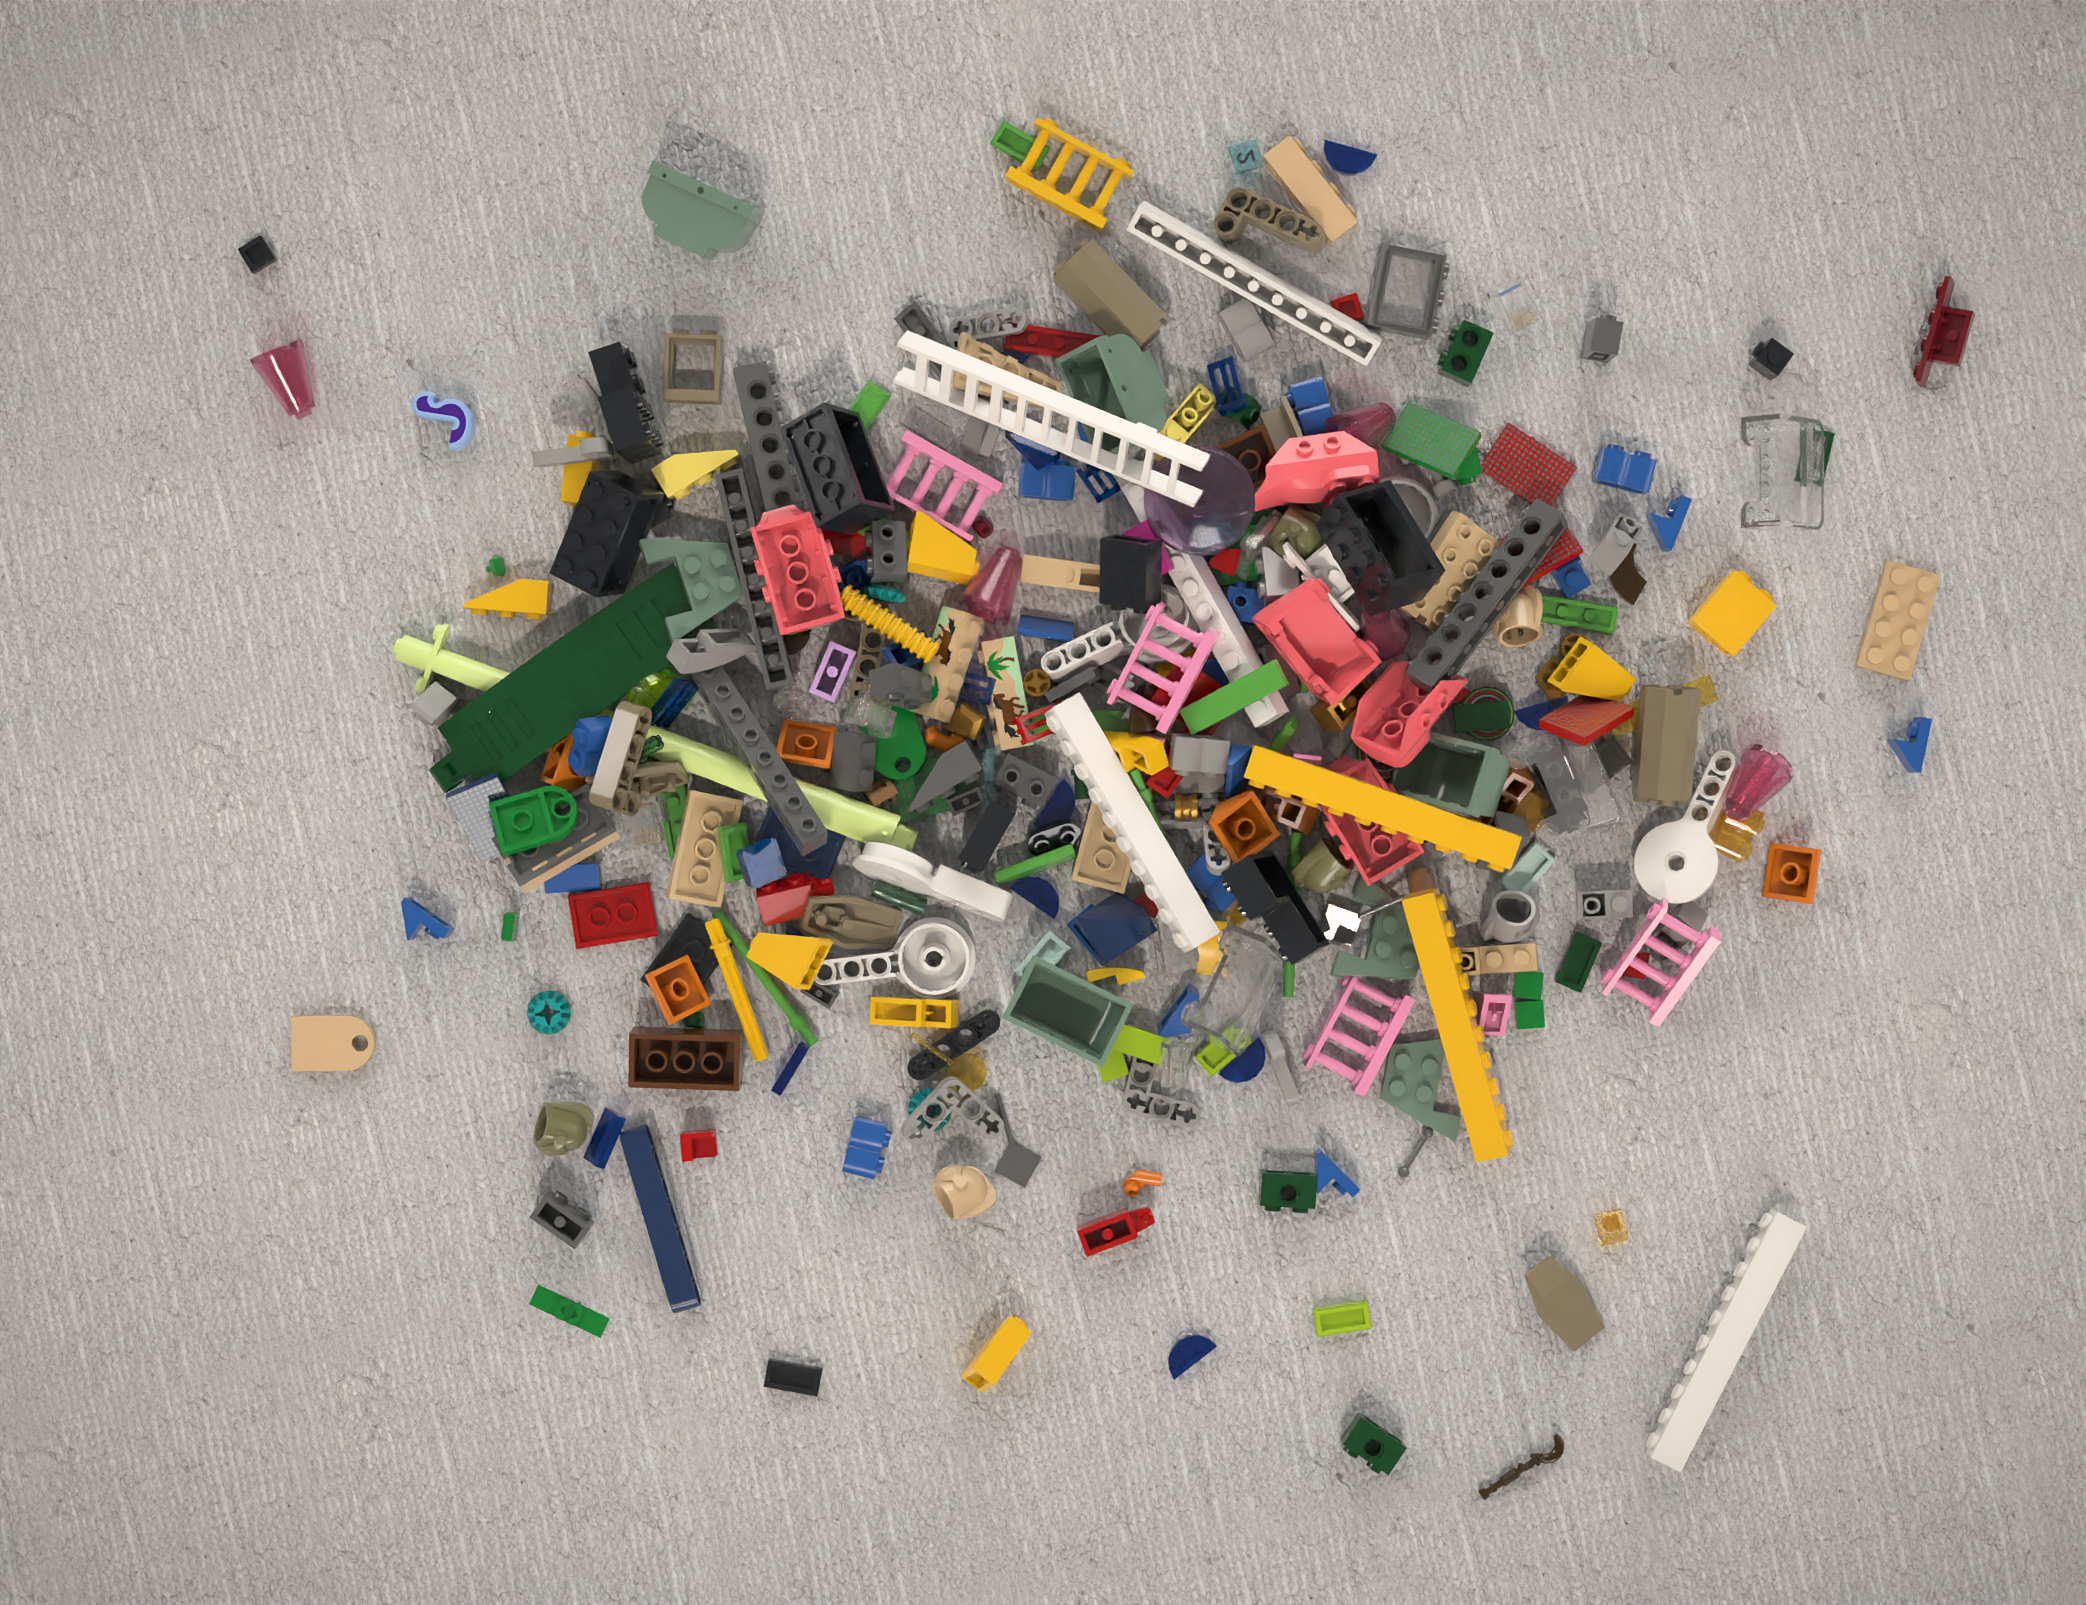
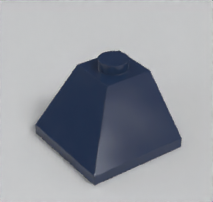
M1115 892L1074 919L1103 965H1106L1158 931L1144 908L1119 892Z

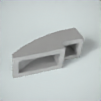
M742 628L704 629L699 631L696 638L674 639L666 657L680 674L696 673L738 659L755 650L756 645Z

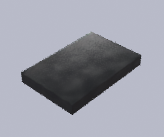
M687 913L640 980L650 987L645 977L646 974L688 955L704 986L719 965L714 950L709 947L712 943L705 924L692 914Z

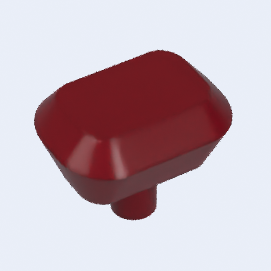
M984 516L977 517L972 523L973 529L981 538L989 537L994 531L993 526Z

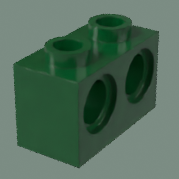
M1463 320L1459 326L1454 325L1448 337V340L1452 341L1449 350H1443L1437 362V365L1441 366L1438 374L1466 387L1471 385L1494 332L1466 320ZM1463 334H1472L1475 337V345H1465L1462 340ZM1452 359H1461L1464 363V370L1455 371L1451 366Z

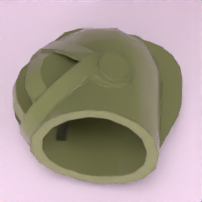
M1290 506L1268 539L1269 549L1284 559L1283 545L1288 542L1305 561L1325 544L1315 527L1321 516Z
M1322 838L1294 868L1291 873V879L1301 889L1304 888L1316 893H1327L1332 889L1345 885L1354 869V863L1351 859L1345 860L1338 845L1326 838Z
M544 1102L536 1121L533 1144L542 1153L552 1157L565 1155L569 1151L580 1148L586 1142L593 1126L594 1116L592 1110L587 1105L576 1102Z

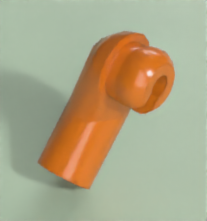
M935 726L928 727L925 730V741L927 744L942 752L948 751L965 741L964 737L955 734L946 736L940 733Z
M1136 1170L1125 1179L1123 1184L1124 1193L1129 1197H1134L1146 1184L1160 1187L1162 1173Z

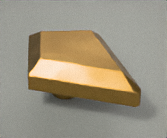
M1552 656L1534 677L1552 707L1556 710L1561 707L1566 692H1563L1547 681L1561 663L1555 656Z
M963 703L953 713L950 724L944 723L941 726V730L975 741L979 737L986 717L967 703Z

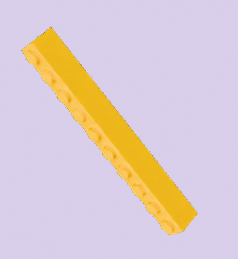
M1254 745L1244 774V778L1249 779L1248 784L1254 787L1264 789L1265 785L1276 788L1274 793L1280 796L1290 798L1293 794L1302 797L1301 803L1317 808L1319 803L1328 806L1327 811L1342 817L1344 813L1354 815V821L1367 826H1370L1371 822L1382 825L1380 830L1393 835H1396L1398 831L1408 834L1407 839L1419 844H1423L1424 840L1435 843L1434 849L1448 854H1450L1451 849L1461 852L1460 858L1477 863L1478 859L1489 862L1487 867L1500 872H1504L1505 868L1511 870L1522 839L1520 835L1259 745Z
M1438 887L1406 894L1402 899V904L1476 1162L1506 1157L1509 1155L1512 1146H1514V1137L1512 1131L1507 1130L1505 1124L1507 1113L1504 1104L1499 1103L1497 1096L1500 1093L1498 1081L1496 1078H1492L1491 1075L1492 1059L1490 1053L1484 1050L1482 1043L1485 1041L1483 1028L1481 1025L1478 1026L1476 1022L1477 1006L1474 999L1470 1000L1467 990L1470 989L1467 973H1463L1461 969L1462 953L1460 948L1455 947L1453 936H1455V929L1452 921L1448 920L1445 910L1448 909L1446 897L1444 894H1440Z

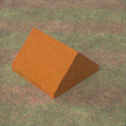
M784 719L776 751L783 762L831 769L834 735L838 731V727Z
M1252 790L1218 802L1208 822L1234 864L1248 855L1258 853L1280 835Z
M1770 843L1762 897L1813 904L1821 849Z
M688 955L645 975L669 1025L712 1004Z

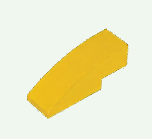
M1103 731L1127 773L1137 768L1152 776L1169 766L1162 741L1140 734L1129 735L1127 732Z
M870 997L869 1024L937 1028L958 1027L959 1000Z

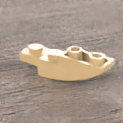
M1023 554L1019 582L1100 593V564Z
M1537 943L1459 947L1463 959L1462 963H1460L1461 969L1467 975L1539 970Z

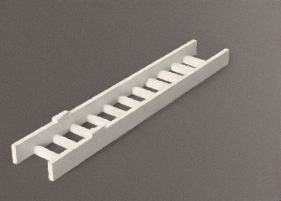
M908 330L898 341L897 347L916 354L917 361L916 371L903 367L894 379L895 384L1191 507H1194L1202 496L1203 490L1177 480L1180 463L1202 472L1210 459V454L1157 433V429L1140 422L1134 424ZM930 360L942 365L940 382L928 377ZM954 370L967 375L965 392L953 387ZM979 380L992 385L990 402L978 398ZM1004 391L1018 396L1016 413L1002 408ZM1028 401L1044 407L1042 424L1026 418ZM1053 411L1070 418L1067 434L1050 428ZM1078 421L1095 428L1093 445L1076 438ZM1104 432L1121 439L1118 455L1101 449ZM1129 442L1146 449L1144 461H1138L1133 458L1131 460L1126 459ZM1155 453L1172 460L1169 476L1152 470Z

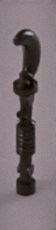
M1558 1434L1554 1435L1555 1446L1551 1452L1544 1455L1532 1453L1530 1455L1531 1459L1524 1465L1518 1463L1517 1468H1513L1500 1476L1497 1482L1491 1483L1486 1489L1482 1488L1478 1492L1483 1500L1489 1498V1495L1495 1493L1500 1487H1506L1518 1479L1520 1474L1533 1468L1535 1464L1539 1467L1541 1463L1549 1464L1560 1459L1565 1447L1562 1437Z

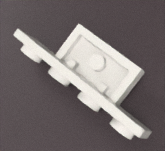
M1286 542L1283 545L1285 552L1283 557L1293 569L1297 566L1304 573L1301 575L1304 582L1310 578L1315 580L1320 578L1330 589L1327 594L1330 597L1328 601L1339 612V615L1348 626L1351 625L1355 631L1360 629L1358 619L1342 603L1354 593V590L1347 582L1344 573L1334 560L1326 543L1304 561L1292 546Z

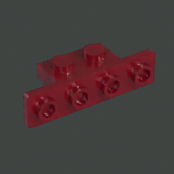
M1945 275L1943 283L1940 282L1937 286L1936 299H1938L1936 309H1932L1929 314L1928 325L1931 326L1928 336L1924 335L1922 339L1921 352L1923 354L1921 361L1916 362L1913 378H1916L1915 381L1919 387H1926L1933 362L1960 367L1975 316L1974 311L1948 307L1955 285L1953 278Z

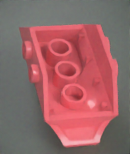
M1345 431L1290 438L1266 465L1265 480L1254 495V512L1291 503L1323 502L1325 506L1329 507L1338 494L1379 483L1377 452Z
M793 504L762 513L758 525L750 528L758 559L754 560L758 576H764L766 586L761 587L765 602H771L780 635L809 630L844 618L845 614L837 583L842 581L838 567H832L829 556L834 555L830 539L824 540L821 529L816 528L811 512L802 511Z
M1410 661L1392 662L1359 700L1351 739L1369 757L1396 768L1408 765L1431 738L1430 728L1468 682L1467 678L1456 674L1453 680L1440 681L1429 694L1411 683L1406 674Z
M1344 755L1324 767L1397 793L1391 783L1386 785L1368 758L1362 761ZM1318 803L1328 820L1324 822V825L1332 837L1338 836L1342 845L1338 846L1346 861L1349 859L1353 861L1367 886L1425 853L1421 844L1407 839L1408 834L1398 831L1396 835L1384 832L1380 830L1382 826L1380 824L1371 822L1370 826L1358 823L1354 821V815L1344 813L1343 817L1328 812V806Z

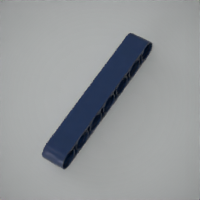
M645 1124L619 1133L621 1145L671 1310L675 1314L701 1306L699 1291L650 1129Z

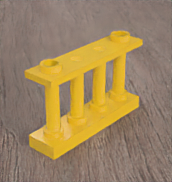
M1037 117L1034 122V128L1040 132L1023 164L1018 166L1017 169L1010 166L1005 175V181L1102 233L1107 224V218L1103 217L1105 215L1103 211L1120 179L1124 177L1130 181L1134 170L1130 169L1131 165L1127 161L1118 157L1114 160L1059 130V125L1048 118L1041 120ZM1049 137L1064 144L1046 179H1042L1039 182L1031 177V170ZM1075 150L1088 157L1070 193L1063 195L1055 190L1057 188L1055 184L1072 152ZM1097 164H1100L1111 170L1112 173L1094 206L1087 208L1080 204L1081 200L1079 197Z

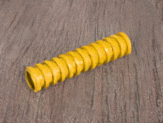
M851 584L843 589L840 597L845 611H852L851 615H858V619L860 621L864 619L866 621L865 624L868 626L872 624L874 630H881L880 634H887V638L889 640L893 638L895 644L898 645L900 643L903 649H910L909 653H916V657L918 659L922 657L924 663L927 664L932 660L940 647L939 642L936 641L934 643L931 637H925V633H918L916 627L912 629L910 623L907 622L905 624L902 618H896L895 613H888L889 609H882V605L879 603L877 605L874 604V600H868L866 594L861 595L859 594L860 590H853Z

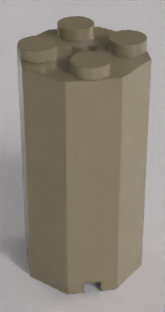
M1083 239L1073 249L1075 253L1069 260L1064 258L1053 269L1055 271L1053 282L1104 335L1107 334L1110 337L1116 334H1125L1131 337L1142 351L1161 332L1159 328L1162 325L1166 326L1170 318L1093 239L1090 242Z
M1642 684L1640 687L1631 794L1634 795L1633 801L1649 803L1650 800L1658 801L1657 805L1661 806L1688 805V801L1692 797L1701 690L1694 687L1677 685L1659 686L1660 684Z

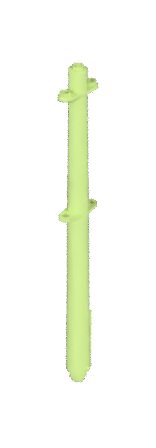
M445 623L436 626L432 637L433 640H436L434 645L405 635L402 639H397L393 648V654H396V661L425 671L424 676H420L415 685V691L419 692V695L432 685L436 673L484 692L510 674L509 672L445 650L451 626ZM629 693L625 701L634 704L635 695ZM607 708L596 717L608 715L613 720L615 711ZM650 724L642 754L663 762L679 763L686 771L768 802L739 756ZM793 777L825 828L864 843L878 842L909 852L913 851L919 832L900 824L902 816Z

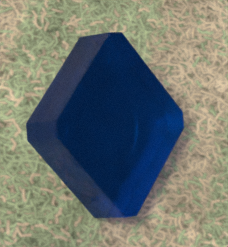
M764 838L737 850L736 856L747 887L757 889L785 877L787 871L776 839Z

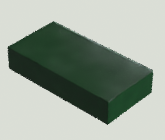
M1508 701L1452 706L1454 733L1511 728Z
M1575 931L1554 982L1581 993L1602 942Z

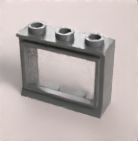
M1382 242L1378 249L1379 258L1374 271V284L1369 297V310L1364 326L1371 330L1428 341L1432 334L1437 333L1439 318L1435 317L1437 307L1442 306L1445 291L1440 289L1442 280H1447L1450 264L1446 263L1447 255L1419 251Z

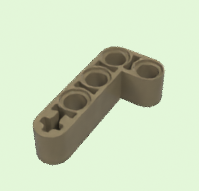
M1242 187L1230 190L1213 222V227L1219 239L1227 244L1236 242L1241 237L1247 224L1309 253H1319L1326 247L1327 243L1325 232L1318 222ZM1238 200H1247L1243 207H1234ZM1262 211H1271L1266 219L1258 218ZM1290 221L1295 222V225L1292 229H1282L1285 223ZM1225 224H1234L1233 228L1230 231H1221L1222 227Z
M873 599L874 604H881L882 607L889 609L888 613L892 614L891 608L885 602ZM844 610V618L846 620L864 624L850 689V698L855 705L866 707L872 704L873 698H871L870 702L869 698H865L863 702H860V698L856 696V692L861 691L863 688V682H858V678L861 677L862 679L869 680V675L862 673L861 665L864 661L871 660L875 662L876 668L882 667L884 654L881 650L887 645L888 635L880 634L881 630H874L872 624L868 626L865 624L866 621L864 619L860 621L858 615L849 616ZM872 633H877L881 636V644L877 648L867 646V637ZM867 683L866 692L869 693L870 684Z
M622 701L617 706L590 790L589 800L592 805L627 816H634L638 813L642 798L638 792L631 791L630 788L652 720V712L649 708L627 701Z

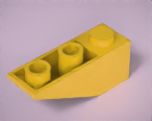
M520 579L465 602L463 607L471 609L472 615L488 616V611L499 612L498 617L515 618V613L526 614V619L542 620L543 615L550 616L553 583L549 581Z

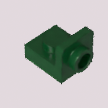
M1227 384L1213 408L1218 413L1238 422L1243 428L1248 430L1258 420L1262 406L1254 397Z

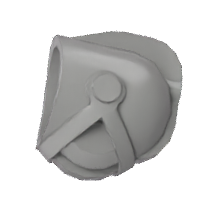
M1506 890L1500 892L1492 901L1489 916L1482 924L1480 934L1483 940L1488 943L1495 941L1505 944L1518 943L1535 930V926L1540 919V908L1532 897L1522 891Z

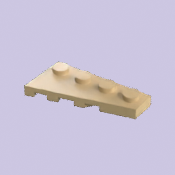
M965 332L960 333L957 351L1061 393L1062 383L1033 368H1027L1011 356H1005L993 350L992 346L972 339L971 335ZM954 370L953 387L965 390L967 375ZM979 380L978 394L991 397L992 385ZM1004 391L1003 400L1018 403V396ZM1028 401V406L1044 410L1043 406Z

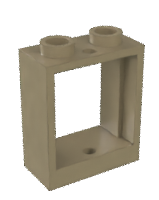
M673 329V333H665L663 400L666 403L721 405L724 339L721 335H717V331L701 330L700 334H689V330ZM675 345L715 346L713 390L674 389Z

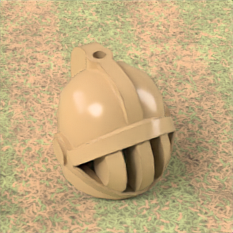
M1530 585L1520 589L1491 628L1492 634L1500 644L1506 647H1521L1534 643L1542 637L1541 617L1543 601L1541 592Z
M950 1165L944 1167L938 1172L932 1183L935 1197L952 1222L958 1219L979 1216L992 1208L996 1201L994 1187L984 1173L973 1166Z

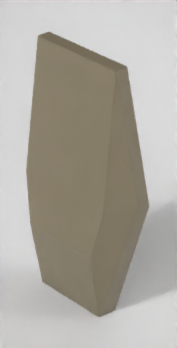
M640 763L637 766L630 790L638 792L641 797H652L665 791L674 792L676 787L690 782V775L679 763ZM595 774L586 776L585 779L591 787Z
M808 896L801 928L820 938L831 939L834 941L833 944L843 949H889L894 946L902 910L859 896Z
M1548 1255L1524 1274L1538 1316L1572 1351L1575 1352L1605 1328L1583 1283L1551 1256Z

